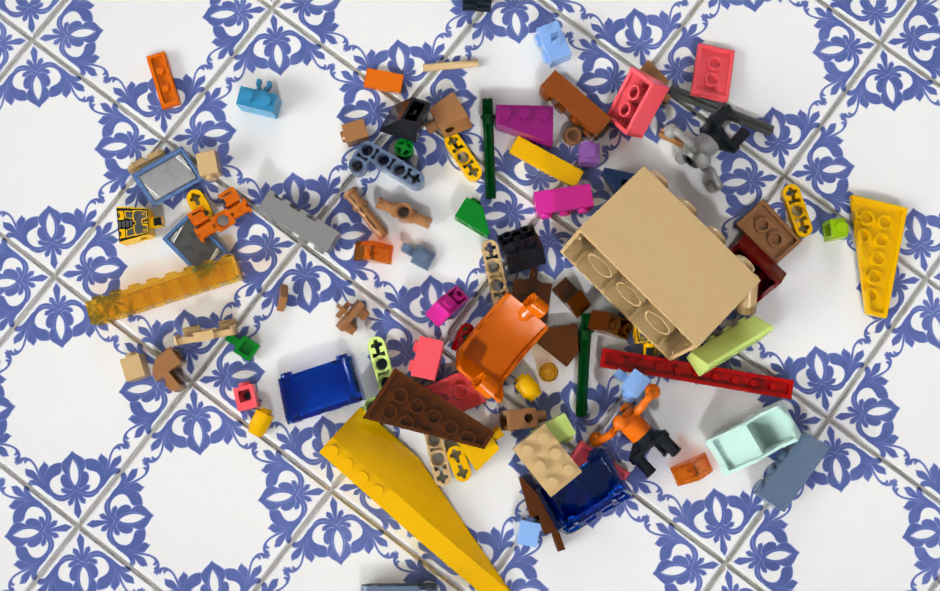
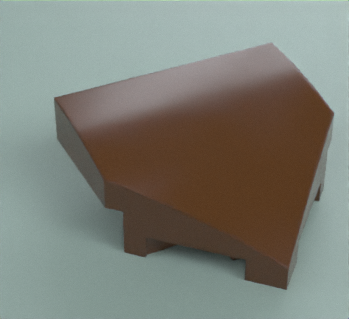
M577 323L553 325L537 341V344L567 367L579 353Z

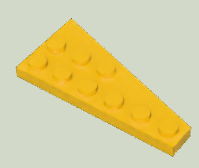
M851 195L849 199L864 311L866 315L885 319L888 315L908 208Z

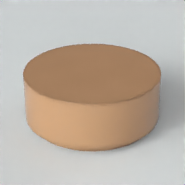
M575 126L568 127L563 134L564 142L569 146H576L580 143L582 139L581 130Z

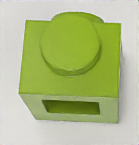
M845 218L830 219L821 224L824 242L843 240L845 237H848L849 226Z

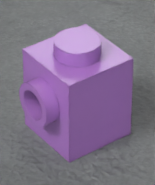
M594 141L580 143L578 148V168H597L600 163L599 143H594Z

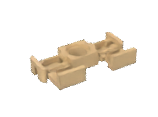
M236 318L218 321L219 329L213 327L201 330L200 325L182 328L183 336L180 337V334L173 336L175 346L236 335L238 333Z

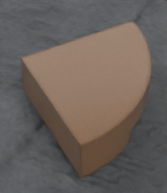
M280 285L277 311L283 312L285 310L288 300V285Z

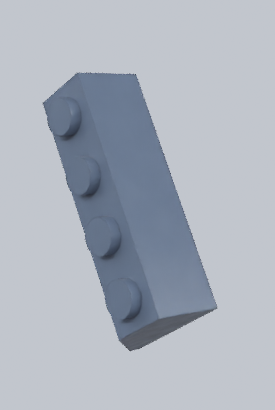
M800 431L801 436L797 442L782 448L778 452V459L774 464L772 463L766 469L767 474L754 487L755 491L753 494L770 507L783 512L786 511L830 449L829 445L803 431Z

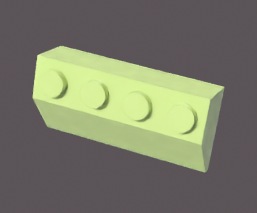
M755 315L750 318L745 316L736 322L737 325L732 328L730 325L723 329L720 336L716 337V335H713L706 339V344L691 350V353L686 358L700 377L762 340L774 330L773 326Z

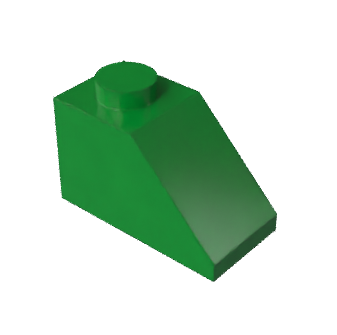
M466 197L455 215V220L487 239L489 229L483 206H481L479 200L473 197L471 199Z

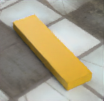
M520 136L517 137L509 151V154L568 186H577L584 173L581 169Z

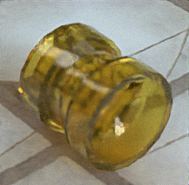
M544 363L538 369V376L544 382L554 381L558 376V368L553 363Z

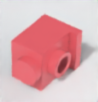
M250 381L239 383V387L233 388L238 412L261 407L255 384H250ZM247 392H249L251 395L250 399H246L245 394Z

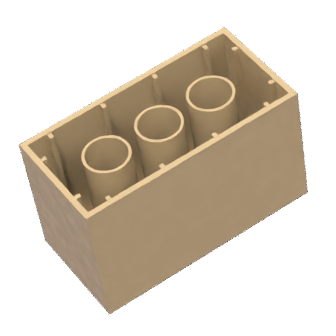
M643 166L575 232L560 252L671 361L699 347L761 280L753 273L755 268L746 257L734 255L724 245L726 240L719 230L714 227H706L696 217L697 211L689 201L682 198L678 200L667 189L668 182L662 174L657 171H649Z

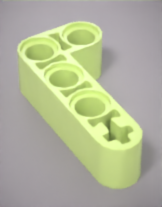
M377 336L369 340L368 349L380 391L383 387V379L391 375L393 367L385 340ZM375 341L382 343L379 349L380 353L385 352V355L374 356L378 355L377 349L373 348ZM380 359L387 361V367L383 370H380L377 366ZM376 397L370 398L365 402V413L369 409L370 402L374 401Z

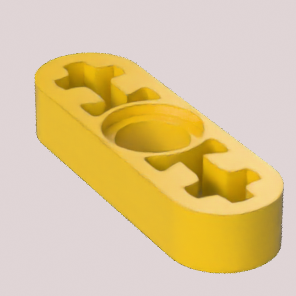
M458 134L445 137V147L466 179L470 182L480 180L482 169ZM451 138H452L453 140H456V139H457L456 145H457V147L460 148V149H458V150L456 151V148L454 147L453 144L449 145V143H450V140H449V139H451ZM460 153L468 155L469 158L466 162L458 160ZM471 162H473V163L471 164V168H472L474 171H475V170H478L476 177H474V175H471V176L469 175V174H470V169L468 168V165H469Z
M789 184L781 190V198L793 232L799 238H804L811 234L813 227L799 187ZM789 190L794 191L795 193L794 195H792V198L790 195H786V192H788ZM792 199L793 201H795L796 199L798 200V202H794L791 205H789V202H791ZM793 206H798L801 209L800 216L792 214ZM802 217L804 218V220L799 221L797 223L795 222V220H799ZM801 225L803 227L806 226L807 230H805L804 233L803 231L798 230V228H800Z

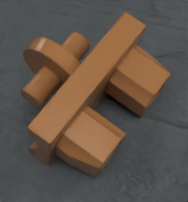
M358 299L353 305L347 301L342 307L338 303L336 307L340 310L335 316L340 321L335 326L342 332L345 331L353 335L358 327L351 321L355 316L364 321L370 313Z

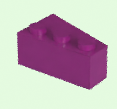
M496 105L495 130L515 137L520 136L529 140V142H535L551 149L553 144V106Z

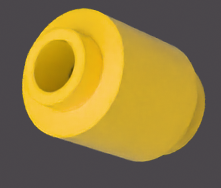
M522 373L514 380L516 382L514 387L530 402L542 393L539 389L540 386L529 374L524 375Z
M265 407L256 409L248 425L250 427L248 432L255 436L263 437L274 418L271 414L272 411Z

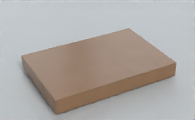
M764 199L734 224L743 235L746 234L776 264L802 241Z

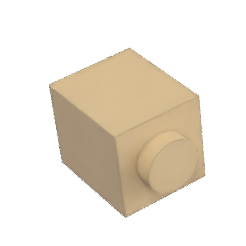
M215 150L195 154L201 178L206 181H215L218 179L217 177L223 176L220 157Z
M135 351L126 354V358L120 359L126 382H135L151 376L145 354Z

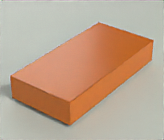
M367 68L364 88L401 94L404 75Z

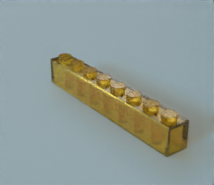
M226 254L221 256L220 260H207L198 267L188 266L179 273L174 271L166 273L165 277L160 279L158 277L146 280L147 283L132 284L128 286L129 289L123 291L121 289L113 290L110 292V295L104 297L103 295L94 296L91 298V301L85 302L91 325L101 326L244 280L239 258Z

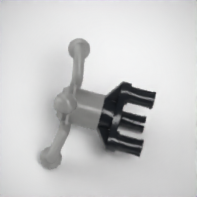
M725 102L714 114H710L706 118V124L699 129L700 134L694 140L673 123L666 125L663 132L669 139L678 137L684 142V150H679L675 154L676 162L681 165L687 163L693 168H699L701 171L708 173L711 179L707 181L705 188L712 194L720 191L723 188V184L717 171L712 166H709L711 157L718 150L735 154L740 149V145L751 135L744 127H741L732 138H729L721 125L725 122V118L733 111L732 107Z

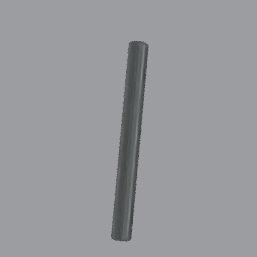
M672 85L668 91L672 97L713 114L722 106L709 99L691 96L689 91ZM734 109L725 118L767 136H770L774 131L773 125Z

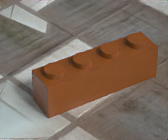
M556 70L540 86L539 93L541 98L546 102L550 101L558 113H564L572 125L579 126L583 130L582 132L586 137L596 140L610 124L612 118Z

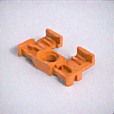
M233 186L218 195L220 199L225 201V207H228V209L226 208L210 218L211 221L208 219L209 216H205L203 213L204 208L202 205L186 214L194 227L197 226L198 229L194 228V232L202 243L205 242V238L217 231L221 233L236 223L235 220L247 212L252 213V209L247 204V201L244 198H240ZM219 216H227L229 223L226 226L219 225L217 221Z

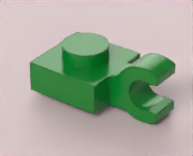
M235 335L226 336L225 338L226 341L236 346L233 352L249 362L252 361L261 345L245 335L241 339Z

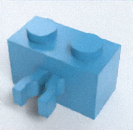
M258 78L256 81L257 90L244 86L240 87L236 105L241 111L274 119L278 118L282 101L277 94L269 93L273 85L271 81H267V86L263 88V91L261 88L262 80Z

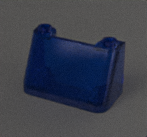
M345 353L336 356L337 360L295 374H292V371L280 375L281 378L278 379V384L288 425L366 400L353 356H348Z
M603 448L591 450L588 453V462L579 467L582 472L552 497L546 493L541 485L535 489L557 531L567 535L572 534L633 495Z

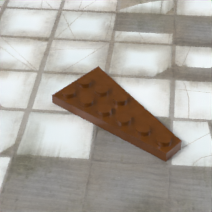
M396 368L363 416V419L485 449L495 433Z

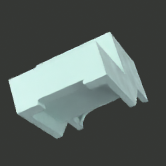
M779 400L747 415L742 422L708 437L705 443L715 457L723 475L726 476L757 463L777 450L797 442L801 432L783 401Z

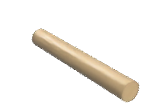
M476 59L423 64V72L479 67V61Z

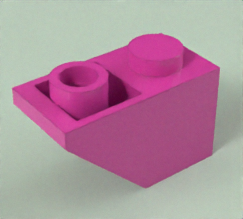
M456 285L439 298L425 315L439 328L469 298Z

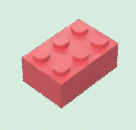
M420 336L419 340L415 339L413 351L416 355L414 360H410L408 368L411 376L437 381L445 345L444 341Z

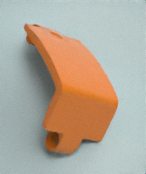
M506 292L456 352L457 370L471 380V386L486 399L493 398L498 403L503 401L504 381L548 330V325L540 318L548 312L549 305L535 293L529 295L521 303L510 292Z

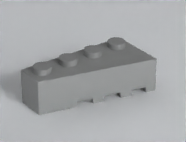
M271 189L258 207V210L266 216V221L274 226L278 223L282 226L281 230L289 235L293 232L298 235L297 239L306 245L308 242L313 244V249L321 254L326 252L330 255L341 237L337 230L317 218H312L313 216L303 209H297L287 199H280L276 192Z

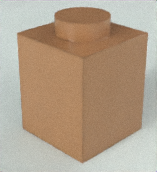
M363 118L341 125L343 129L340 132L343 143L347 142L349 147L359 145L364 141H370Z

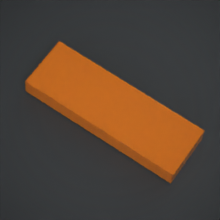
M163 51L147 56L146 58L162 109L167 110L182 105L166 53Z

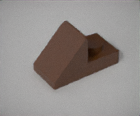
M566 277L551 290L576 318L591 306L582 290L578 291Z

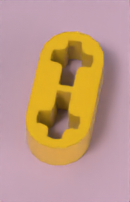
M196 189L188 192L186 199L191 210L193 211L202 205L204 211L209 212L207 216H209L208 219L211 221L210 218L215 214L205 195ZM194 195H197L199 197L198 200L200 202V205H198L195 201H192L194 200Z
M451 446L447 451V458L453 474L458 481H467L471 477V468L466 455L460 446ZM453 449L461 452L459 455L460 462L458 463L455 457H450ZM460 464L464 470H468L465 478L457 475L459 472L458 465Z

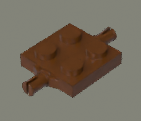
M531 268L529 279L514 278L512 295L522 303L529 295L535 293L549 305L552 284L542 283L537 280L539 270L535 268V272L534 268ZM548 312L540 318L542 321L547 322Z

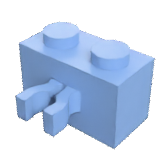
M557 20L536 29L534 40L537 47L540 46L544 63H548L549 68L570 60L572 52Z
M619 368L614 374L615 378L623 382L621 386L622 398L631 404L633 402L638 404L645 394L646 386L651 384V379L635 368L629 376Z

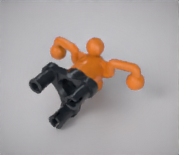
M656 384L646 386L645 396L637 406L634 407L629 402L623 403L620 406V413L613 418V426L609 431L604 434L593 432L589 436L590 444L593 447H599L604 442L612 439L620 430L633 443L629 461L633 466L636 465L647 478L656 471V468L644 457L647 451L655 446L663 457L667 455L666 453L674 457L682 449L669 437L670 434L666 429L655 430L640 415L652 399L660 396L661 391Z

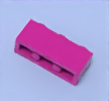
M590 184L537 191L532 196L536 218L541 217V220L551 219L552 215H560V217L570 216L572 212L585 214L589 213L594 207Z

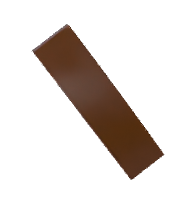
M522 476L518 477L530 517L538 516L544 535L552 534L558 552L565 550L558 528L548 509Z

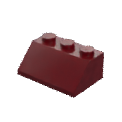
M746 234L729 248L734 255H742L753 264L755 268L753 273L757 274L761 280L758 283L757 303L780 285L787 274Z

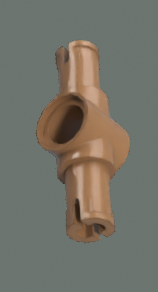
M379 197V203H376L375 208L390 213L391 216L397 218L401 223H415L429 229L433 218L418 213L417 210L411 208L407 203H393ZM402 209H407L409 214L406 217H401L399 212Z

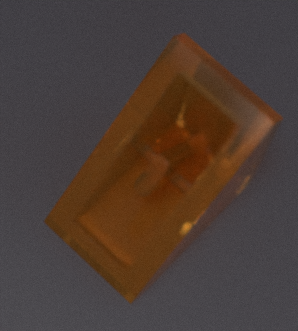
M358 241L355 244L354 261L391 265L394 246L376 241Z
M705 452L670 467L677 486L699 481L713 471Z

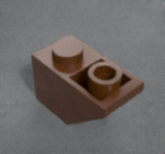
M592 310L588 329L600 334L628 340L631 322L611 312Z

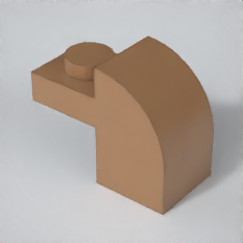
M169 347L155 359L152 372L156 382L166 380L165 385L170 391L181 392L186 386L175 372L187 362L176 348Z

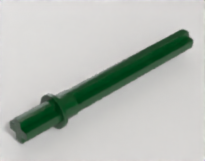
M492 98L482 99L483 115L480 118L483 122L486 199H495L496 180L493 128L495 115H493Z
M581 313V330H578L580 332L575 414L577 417H586L590 345L591 334L594 333V331L588 329L591 313Z

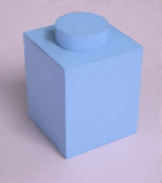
M526 515L525 518H520L516 537L517 544L537 548L541 523L537 521L536 517Z

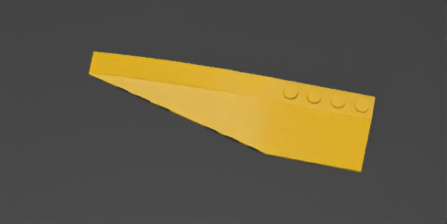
M360 407L319 453L476 590L510 591L419 457L379 422L363 419L365 411Z

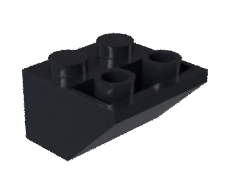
M411 97L392 106L380 128V132L416 143L424 128V124L428 120L430 102Z
M533 225L523 226L519 229L497 235V240L510 275L546 263L543 245Z

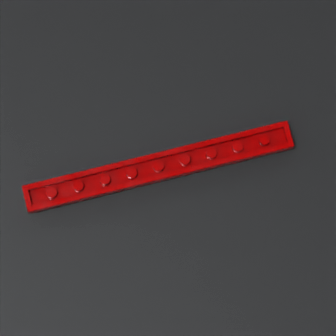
M602 348L599 365L601 368L618 370L619 368L625 372H632L635 368L648 376L792 399L794 380L719 367H715L699 377L689 362L669 361L666 358Z

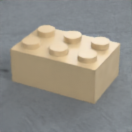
M545 424L538 426L512 447V450L550 497L555 495L582 472Z

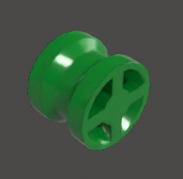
M399 139L395 143L394 148L398 158L409 160L413 156L414 147L411 141Z

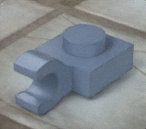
M404 243L401 249L403 253L413 257L410 261L412 264L428 271L436 256V253L421 245L416 250Z

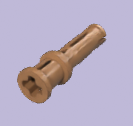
M357 187L348 190L343 195V198L348 200L353 207L352 210L361 215L379 240L387 236L389 232L367 206L368 201L363 199L357 192Z

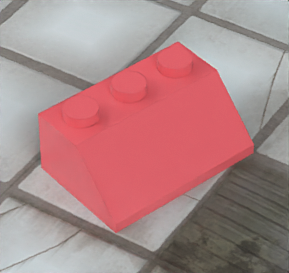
M631 66L607 115L612 118L611 122L624 134L643 138L669 87L659 79Z

